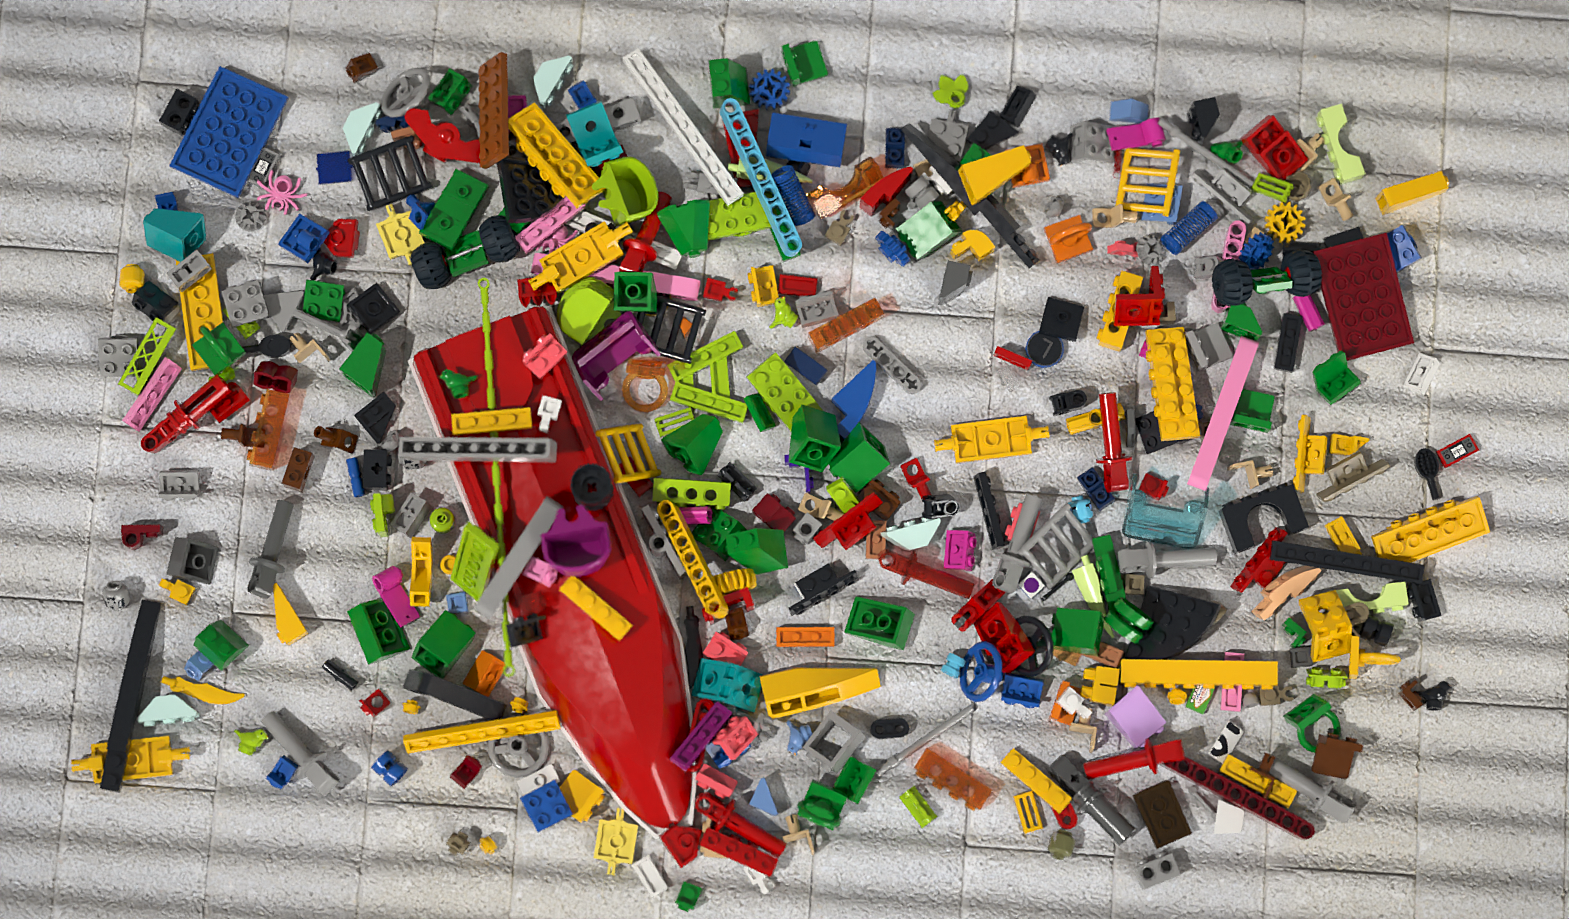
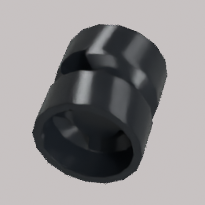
M1369 614L1368 619L1362 624L1359 637L1368 641L1373 639L1375 644L1385 647L1391 637L1394 624L1385 620L1380 622L1378 617Z

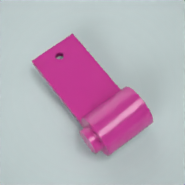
M1151 118L1141 124L1106 129L1112 151L1150 145L1153 148L1162 146L1166 138L1163 127L1157 124L1160 118Z
M391 566L372 576V581L401 628L421 616L414 606H410V599L400 585L403 578L401 569Z

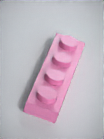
M565 197L550 213L537 219L515 236L517 243L527 254L585 208V204L577 209Z
M165 357L122 421L140 432L182 368Z

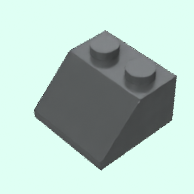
M948 260L938 305L942 306L964 292L966 286L969 287L973 271H969L970 265Z
M175 537L166 575L211 585L219 547L190 538Z

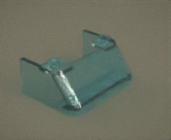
M1133 474L1122 524L1123 535L1132 539L1186 549L1196 547L1208 510L1209 488H1206V491H1204L1202 501L1190 500L1185 503L1183 510L1146 503L1147 496L1145 492L1136 489L1137 474Z

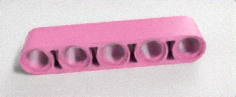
M1241 221L1232 222L1227 229L1221 255L1223 261L1226 259H1238L1241 256L1240 250H1242L1246 233V226ZM1232 228H1239L1241 234H1234L1232 232ZM1229 245L1235 246L1236 249H1237V252H1235V253L1230 252L1229 249H1228V246H1229ZM1213 292L1212 310L1216 313L1225 312L1229 306H1218L1216 303L1217 298Z

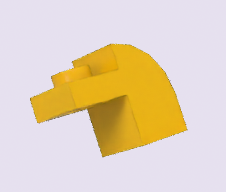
M968 230L962 233L961 238L963 242L959 240L951 246L950 255L953 259H956L970 250L979 262L994 252L995 246L983 232Z

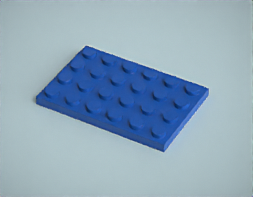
M219 66L169 165L170 168L239 199L247 179L288 101V97Z

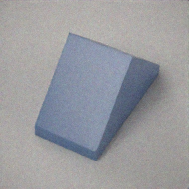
M1132 98L1113 101L1110 106L1109 121L1141 124L1148 120L1149 105Z
M761 778L749 805L772 816H777L778 813L766 780Z

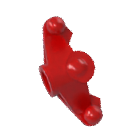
M412 108L406 111L405 120L425 144L422 149L424 152L443 163H446L447 159L480 163V142L478 139L464 142L460 139L458 128L447 121L436 125L431 123L428 110Z

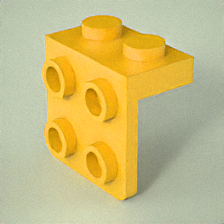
M573 770L559 787L573 814L571 816L580 823L583 821L587 822L593 814L591 811L595 805L599 806L605 798L603 795L605 791L596 786L576 770Z

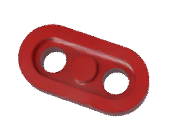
M1071 803L1060 814L1050 806L1058 825L1062 829L1069 830L1075 827L1077 815ZM1065 816H1068L1070 818V823L1067 824L1064 822L1063 819Z

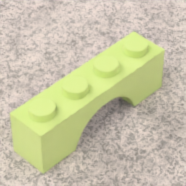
M1342 104L1321 109L1317 114L1316 122L1318 127L1322 128L1324 145H1327L1329 149L1328 158L1335 167L1333 170L1335 179L1339 180L1340 185L1362 179L1365 172L1360 157L1346 153L1338 141L1339 130L1347 123Z
M1405 582L1385 584L1382 586L1379 597L1369 602L1358 600L1350 593L1349 589L1336 590L1343 607L1361 602L1367 605L1369 611H1373V614L1384 613V609L1391 608L1392 612L1404 610L1403 607L1409 605Z

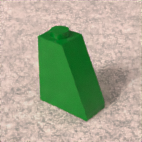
M709 200L687 201V204L670 205L657 212L658 218L681 256L696 258L700 256V253L707 250Z
M701 414L663 437L661 441L672 458L675 459L677 457L679 461L685 463L683 467L688 472L702 475L723 430L715 416Z

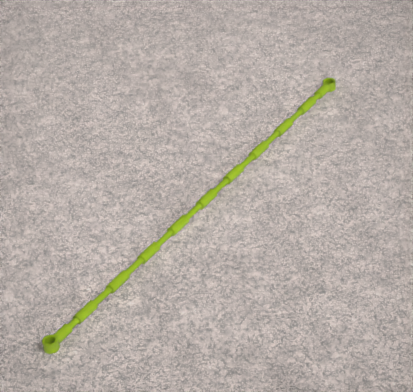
M481 278L478 281V287L481 293V304H483L482 324L486 347L484 351L485 370L487 371L488 378L487 400L488 409L495 411V389L493 388L492 379L493 357L492 350L490 349L489 334L491 326L490 312H488V289L490 283L487 278ZM481 282H487V286L481 287ZM497 431L490 432V438H498ZM493 461L492 477L496 500L494 505L495 523L497 525L499 545L497 554L498 563L501 567L506 559L502 532L503 509L500 501L501 479L498 461ZM507 593L501 602L503 608V642H505V666L503 673L507 677H512L515 674V668L513 667L512 651H510V643L505 626L510 624V621H508L507 602L509 601ZM511 667L513 672L506 674V668Z

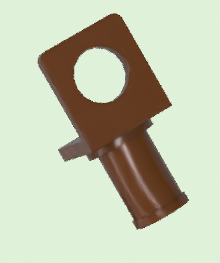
M240 424L239 429L222 427L221 439L238 440L242 447L264 448L266 430L247 428L244 424ZM252 433L260 434L261 439L258 443L250 441Z
M317 426L314 430V436L322 439V446L338 448L351 454L354 452L358 439L357 435L343 429L323 428L322 426ZM347 437L351 438V445L349 447L345 446V439Z
M1265 752L1259 768L1249 767L1248 770L1269 779L1262 798L1267 799L1275 780L1274 777L1270 776L1269 772L1276 757Z

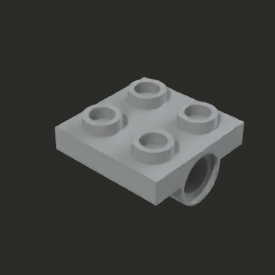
M114 335L110 338L98 339L100 377H122L138 349V338ZM139 358L135 361L136 370H139ZM132 366L131 370L129 371V373H130V372H134L133 366ZM135 374L127 375V377H136Z

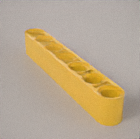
M668 500L661 501L657 506V512L705 610L718 619L724 618L728 613V606L679 507ZM671 507V511L666 514L667 509ZM679 523L678 529L674 530L675 525ZM687 539L686 545L682 547L683 541ZM695 555L694 561L690 563L691 557ZM703 572V576L698 579L699 573ZM711 588L710 594L706 596V591ZM719 604V609L714 612L715 606Z

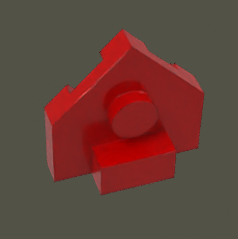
M338 218L328 229L330 234L324 243L335 257L354 258L355 250H358L360 232L357 230L358 220Z
M673 825L659 835L663 845L680 868H683L697 857L702 829Z

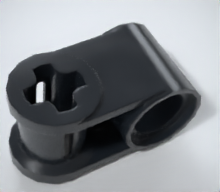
M1075 390L1050 396L1049 400L1052 401L1054 409L1053 416L1082 409L1087 401L1086 394L1081 390ZM1080 396L1083 402L1075 404L1073 397Z
M950 494L926 495L922 497V502H924L922 517L925 519L954 516L960 510V504Z

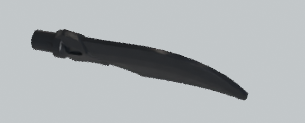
M687 606V616L684 619L687 643L684 650L688 665L689 689H691L695 683L703 652L699 634L700 619L695 615L694 607Z

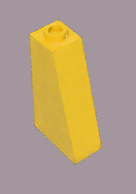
M1023 145L962 165L958 173L971 205L977 204L1025 170L1031 163V155Z
M1442 171L1382 189L1375 199L1383 216L1445 193L1449 188V181L1447 176L1443 175Z

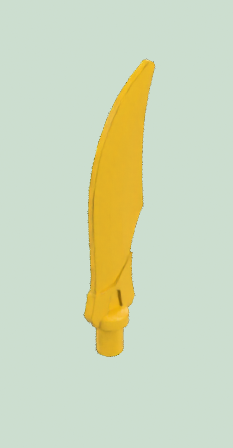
M163 676L161 683L170 686L173 692H181L212 704H230L245 697V694L227 692L207 683L193 684L181 677L172 679Z

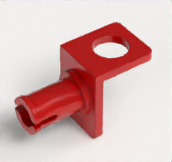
M917 458L900 465L908 485L917 489L921 499L923 496L932 495L926 483L930 478L925 475ZM916 465L917 473L909 475L907 473L908 466Z

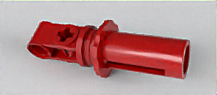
M216 374L184 402L180 403L178 400H175V410L169 411L166 414L167 418L159 422L153 430L142 438L141 447L145 451L155 454L174 441L179 434H185L191 426L199 429L198 420L232 392L229 385L220 375ZM154 439L155 446L152 449H149L148 443L150 440Z

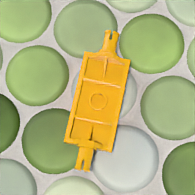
M1027 416L955 424L950 426L951 438L934 440L935 452L952 449L956 464L1032 454L1031 441L1033 439L1049 438L1048 426L1031 428V426H1028Z

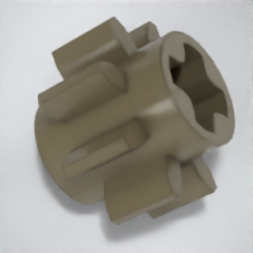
M461 831L459 834L453 832L446 843L449 846L448 851L454 855H457L458 852L463 855L470 845V842L467 841L469 836Z

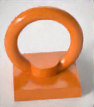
M1080 215L1044 227L1057 264L1093 251L1087 235L1092 230V225L1087 222L1083 223Z

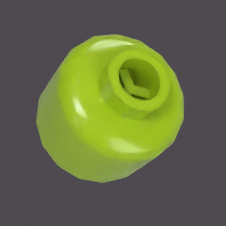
M444 507L435 509L430 515L431 527L440 534L450 532L455 526L453 513Z

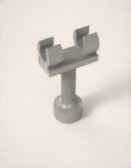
M727 704L726 708L733 712L730 719L734 716H747L759 734V739L764 742L768 741V737L762 733H767L771 736L772 731L770 726L763 723L767 722L773 726L772 718L761 713L756 720L738 711L737 707Z

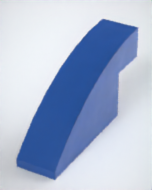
M874 360L832 398L831 402L846 416L837 424L839 437L843 441L854 427L861 422L870 403L876 375V362Z

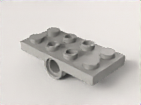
M649 505L641 508L642 514L654 534L649 539L650 552L658 558L666 556L679 580L687 577L686 569L681 559L678 558V553L672 541L669 542L667 539L669 535L665 526L658 523L659 516L654 507L650 509ZM657 542L664 544L660 549L654 547Z

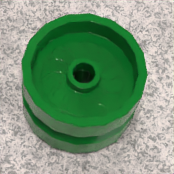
M1119 596L1114 603V607L1118 612L1109 610L1103 619L1117 633L1138 644L1143 637L1142 631L1139 628L1148 630L1154 622L1140 608Z

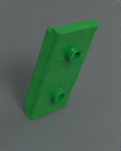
M455 169L434 208H432L423 230H420L419 234L453 251L489 189V185Z

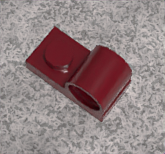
M160 524L121 525L122 542L129 549L137 550L143 544V535H146V538H158V535H163V526ZM136 535L137 541L134 544H129V537Z

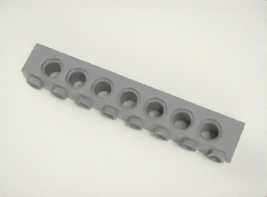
M625 97L613 105L610 103L603 105L613 132L641 123V118L633 98ZM617 111H621L624 114L621 118L613 116ZM566 118L561 123L553 122L560 132L563 130L570 131V135L565 138L573 147L577 146L568 119ZM594 121L587 122V130H593L596 123ZM512 137L509 141V149L517 151L512 157L528 158L524 152L521 153L517 150L516 137Z

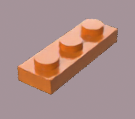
M776 627V647L835 646L834 627Z

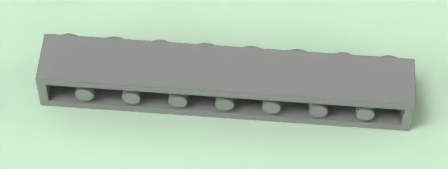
M399 437L398 457L404 460L556 462L557 442L552 439Z

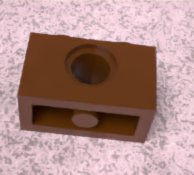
M296 447L293 448L281 483L284 487L303 493L315 458L313 453Z

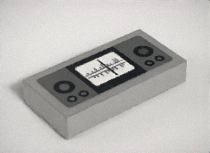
M263 147L247 182L263 189L257 181L259 180L263 185H266L270 170H274L280 155Z

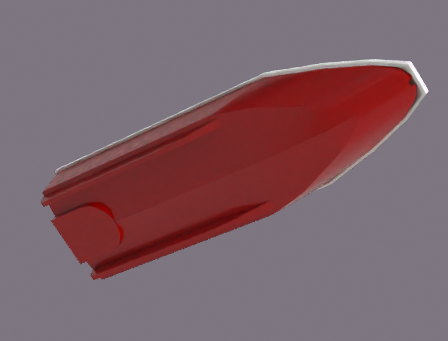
M551 305L547 307L535 306L525 312L511 317L509 315L490 323V349L492 350L493 357L492 379L496 403L494 410L530 408L532 428L497 431L498 438L552 439L557 442L556 462L498 461L501 479L500 501L503 509L502 532L503 543H505V555L507 558L547 496L563 506L562 509L565 510L566 521L575 522L579 517L576 509L578 504L575 502L570 487L574 471L585 464H598L604 467L609 473L613 484V497L604 509L588 511V513L597 522H607L611 551L599 570L588 575L575 577L628 621L632 627L620 641L617 640L559 590L570 576L558 572L555 581L550 587H547L523 574L527 564L508 591V621L513 623L512 619L524 616V619H527L526 615L538 613V616L546 615V619L539 620L543 639L518 646L537 696L548 712L557 710L560 729L601 784L621 808L657 840L660 834L673 825L687 827L693 825L697 783L695 780L696 772L684 771L670 760L672 755L689 736L693 719L683 639L621 483L614 482L615 476L600 438L595 435V431L600 429ZM483 326L449 338L444 343L434 347L423 349L414 358L408 360L435 433L439 438H490V432L453 435L452 414L490 411L487 400L488 378L487 371L485 370L484 351L486 347ZM551 333L553 338L568 353L540 380L524 365L523 355L530 348L534 349L538 345L537 341L543 335L547 336ZM449 369L454 373L468 377L477 376L476 380L468 384L469 395L467 397L454 398L451 389L447 387L443 379L439 378L444 370ZM542 396L562 400L557 421L551 419L547 433L540 431L539 427L542 417L537 415ZM447 461L470 522L473 525L479 526L485 535L495 539L498 543L494 508L496 504L495 486H493L492 477L493 461ZM591 487L589 488L590 493L591 491H597L596 487H594L593 489ZM540 542L532 557L548 563L544 557L542 542ZM498 554L491 574L492 579L500 568Z

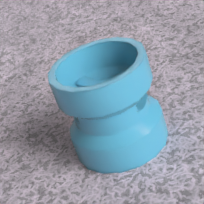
M949 653L946 658L948 662L942 666L940 671L958 679L960 675L959 668L964 667L966 661L957 655Z

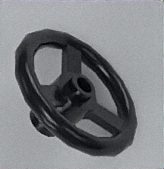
M1025 615L1018 617L1016 621L1019 625L1029 623L1036 626L1037 629L1032 636H1027L1035 651L1028 657L1030 669L1019 665L1014 670L1023 676L1034 677L1042 674L1050 666L1054 655L1053 639L1046 625L1036 617ZM1046 651L1043 662L1038 666L1037 654Z

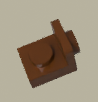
M370 52L350 59L346 66V73L354 83L358 82L361 77L378 70V66Z
M896 198L878 215L879 223L886 229L892 230L895 223L889 217L893 218L900 211L898 209L900 202Z
M743 608L728 610L725 620L730 640H741L744 637H748L749 632Z
M1416 679L1412 682L1410 680L1406 681L1400 686L1402 690L1398 693L1413 711L1423 705L1420 702L1421 697L1415 691L1412 692L1410 690L1418 683Z

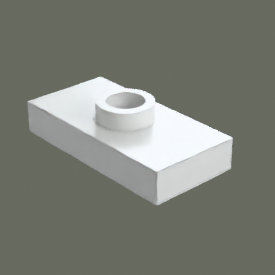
M550 764L517 781L523 795L554 779L556 783L561 781L553 765Z

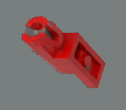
M993 579L951 617V622L961 632L966 631L1006 593L993 586Z

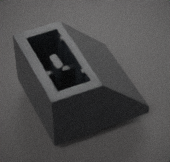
M1215 97L1193 101L1187 113L1188 124H1192L1193 131H1191L1192 139L1201 145L1220 115Z

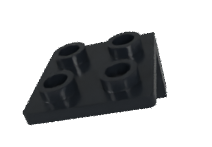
M1154 411L1135 419L1146 454L1189 441L1188 439L1161 441L1158 417H1155Z

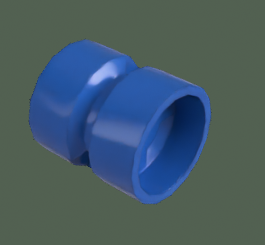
M389 750L384 752L371 767L379 776L383 775V780L390 787L395 785L408 771V768L401 761H396V756Z

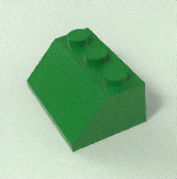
M382 598L360 603L347 611L368 665L384 661L410 650L402 627L400 628Z

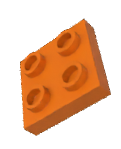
M1043 144L1025 146L1026 150L1030 152L1031 163L1025 170L1011 179L1012 188L1050 181Z

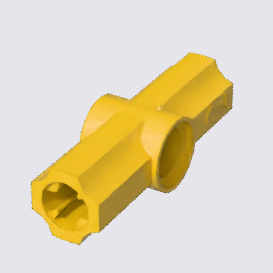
M1118 403L1119 421L1125 419V412L1121 403ZM1093 409L1088 413L1065 419L1069 434L1073 435L1090 429L1100 428L1102 426L1100 409ZM1091 416H1099L1100 422L1093 423L1091 421Z

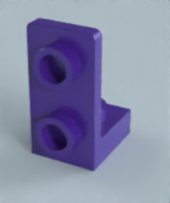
M784 455L785 465H789V468L800 467V465L789 462V455ZM804 467L806 493L810 494V489H814L813 477H809V470L812 469Z

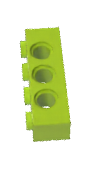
M654 478L652 501H657V505L663 500H668L676 503L678 507H687V503L695 504V507L714 505V509H726V506H730L731 482ZM670 487H675L678 490L677 497L671 498L668 496L667 491ZM693 488L697 491L695 499L687 497L688 489ZM710 489L716 492L717 496L714 500L706 498V492Z

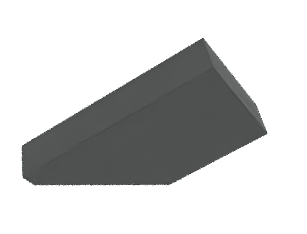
M1127 409L1125 411L1127 447H1134L1136 429L1135 410Z
M1311 647L1289 649L1291 668L1311 667L1314 664L1311 659Z

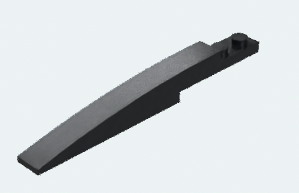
M910 123L901 128L904 134L974 216L981 212L1029 269L1039 261L1035 250L1029 248L1025 243L1024 237L1016 233V230L1021 226L992 194H989L977 204L971 205L958 173L961 165Z
M141 601L106 749L108 751L100 785L101 790L121 792L135 720L139 714L162 603Z

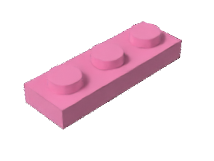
M1225 652L1224 661H1244L1245 654ZM1234 686V689H1222L1220 710L1240 712L1242 686Z

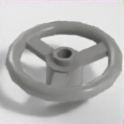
M419 67L408 69L391 81L381 99V108L385 115L392 118L405 115L409 109L424 108L426 103L424 97L430 87V76L425 69ZM419 75L423 78V83L414 88L412 85H409L407 78ZM400 84L399 99L389 107L391 94Z
M546 732L538 733L541 739L542 750L536 762L527 752L528 743L526 737L528 734L513 736L508 741V744L495 746L497 739L489 740L488 755L494 767L502 774L514 778L527 777L537 772L546 762L549 753V738ZM517 743L522 744L521 750L515 749ZM511 752L514 756H521L529 767L522 770L508 768L500 762L497 754Z

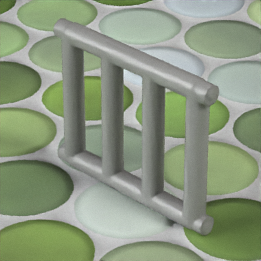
M1068 503L1061 507L1017 551L1019 555H1024L1047 583L1046 587L1049 590L1082 560V556L1087 555L1093 549L1092 539L1095 537L1089 534L1071 512V506ZM1064 515L1087 542L1080 551L1057 524ZM1050 529L1074 556L1067 564L1063 562L1043 537ZM1037 542L1060 569L1053 577L1050 576L1030 551Z

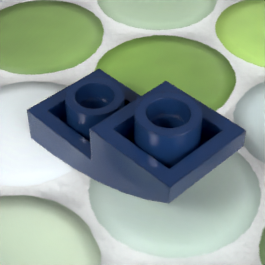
M405 115L394 118L386 116L376 120L377 128L385 133L395 131L397 125H400L401 128L410 127L405 120Z
M886 128L885 168H904L905 134L901 128Z
M797 347L793 348L784 361L816 386L828 371Z
M1093 467L1077 477L1080 485L1099 512L1115 502V498L1106 491L1104 481Z

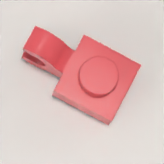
M1115 241L1114 244L1107 246V254L1139 257L1135 249L1138 242L1130 245L1126 244V241Z

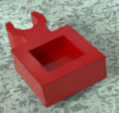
M707 278L703 298L722 302V298L726 297L730 301H736V298L731 297L729 294L732 291L738 293V289L734 287L725 288L726 282Z

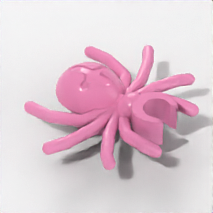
M270 170L268 177L271 189L263 185L259 180L257 181L260 187L270 192L257 197V200L270 197L266 203L265 210L269 209L271 201L272 209L275 203L281 204L280 211L284 208L285 203L284 215H287L288 202L295 207L296 211L299 210L298 206L290 198L307 196V193L290 195L295 193L300 186V177L292 191V181L286 175L277 177L273 186V170Z
M563 225L538 244L535 249L538 251L542 246L544 252L545 248L549 247L550 254L555 251V248L558 249L566 243L564 242L573 239L578 230H575L570 237L565 239L568 235V230Z

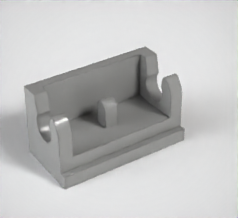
M410 492L390 525L399 532L404 533L407 537L412 538L432 506L424 499Z

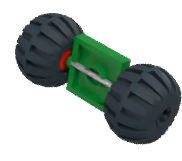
M497 215L486 219L480 225L479 230L460 237L453 251L445 247L446 254L437 243L421 244L412 252L411 263L420 284L426 289L434 290L445 286L451 280L452 275L456 277L488 264L487 255L494 262L510 261L519 253L520 246L515 239L517 235L512 230L510 223H507L506 217Z
M1301 249L1292 251L1283 258L1281 270L1277 266L1250 270L1248 265L1241 260L1226 259L1217 264L1212 273L1214 295L1220 303L1227 306H1237L1245 303L1251 297L1253 290L1256 293L1265 294L1267 291H1284L1286 289L1289 294L1306 297L1317 291L1322 281V270L1317 256L1308 250Z

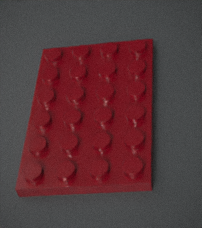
M1387 233L1312 252L1317 256L1321 265L1322 281L1320 286L1337 353L1342 350L1346 355V360L1349 361L1414 343Z

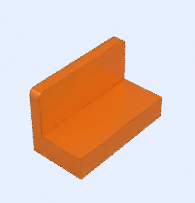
M482 650L464 679L463 684L489 697L503 673L505 663Z
M1063 680L1049 719L1070 726L1076 711L1073 714H1069L1056 701L1067 687H1071L1079 695L1081 688L1072 686L1069 682Z

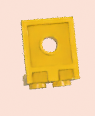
M1336 590L1299 599V606L1312 632L1311 659L1313 663L1350 653L1352 624ZM1325 609L1329 612L1327 614H1322L1319 611Z

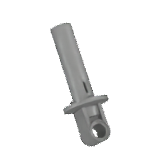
M1026 494L1007 552H1004L1005 554H995L1000 559V562L993 577V586L1009 594L1016 591L1023 567L1030 568L1031 564L1023 560V556L1019 555L1017 551L1030 538L1042 503V499Z
M1146 542L1144 549H1123L1117 552L1120 573L1145 572L1148 578L1155 576L1156 568L1216 565L1217 563L1215 548L1155 551L1153 543Z
M275 711L269 712L262 719L261 723L300 765L296 773L298 779L307 777L317 791L324 796L340 782L338 776L324 763L327 754L321 751L314 755Z
M1276 758L1269 773L1313 800L1314 805H1316L1312 811L1313 813L1321 809L1339 822L1346 823L1356 808V803L1334 790V781H1331L1328 786L1324 785L1323 787L1280 759Z

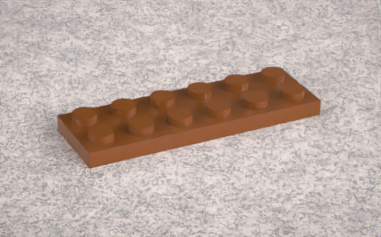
M500 52L479 66L478 70L480 109L479 158L480 167L488 169L509 155L507 54L504 52Z

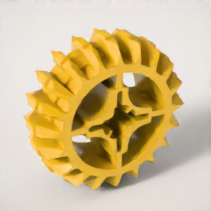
M749 568L731 570L713 576L722 596L746 587L752 590L757 586L756 575L753 569ZM711 588L706 591L708 595L711 592Z

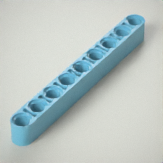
M733 98L726 99L720 108L721 118L783 253L788 257H793L800 251L802 241L739 103ZM725 106H731L734 112H728ZM733 123L740 124L742 129H735ZM741 140L748 141L749 146H743ZM749 157H754L757 163L752 164L749 161ZM756 175H763L765 181L758 180ZM764 192H771L773 198H767ZM772 209H778L781 215H775ZM780 226H786L788 228V232H782L780 230ZM788 243L795 244L796 250H791L788 247Z

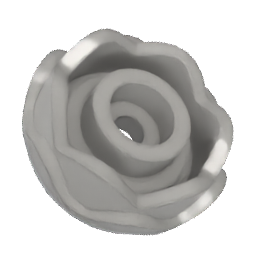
M1058 195L1051 197V201L1045 205L1046 210L1043 211L1047 217H1057L1064 207L1062 198Z
M396 430L390 431L387 437L381 439L380 447L388 451L396 449L399 446L400 433Z

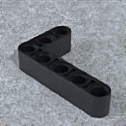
M409 669L402 687L414 693L441 700L491 721L502 719L507 707L502 702L434 675Z

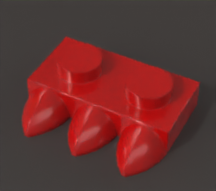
M531 278L517 279L519 300L525 308L529 305L531 298L538 307L542 304L544 297H546L550 305L555 303L557 291L552 282H547L533 290L528 281Z
M229 382L228 385L232 392L210 410L219 423L250 401L237 383Z

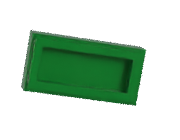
M759 393L743 398L760 432L776 427Z

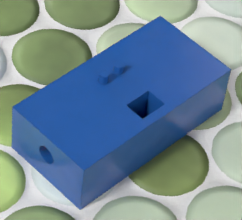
M772 113L766 156L840 168L847 124Z

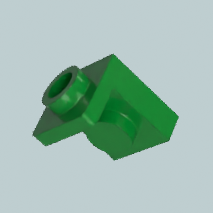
M1289 617L1282 623V626L1285 627L1283 630L1291 637L1293 635L1296 636L1290 647L1294 648L1296 645L1300 647L1306 640L1304 635L1307 631Z
M683 881L675 904H678V909L689 912V909L694 910L702 888Z

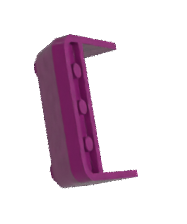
M629 311L622 314L577 349L572 355V361L583 383L602 401L603 397L599 390L608 385L609 372L636 351L641 355L648 354L651 351L657 356H660L661 353L638 319Z

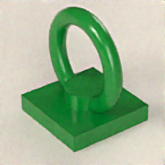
M223 322L211 331L207 326H201L200 331L204 336L192 344L214 375L221 373L246 354Z
M1312 694L1283 715L1287 723L1297 728V737L1302 747L1312 753H1315L1317 745L1307 741L1305 727L1316 723L1320 716H1326L1331 720L1333 734H1341L1340 721L1336 714L1330 710L1332 708L1328 701L1315 694Z
M812 779L805 798L797 804L799 811L797 815L814 824L834 830V827L839 826L841 823L840 813L848 794Z

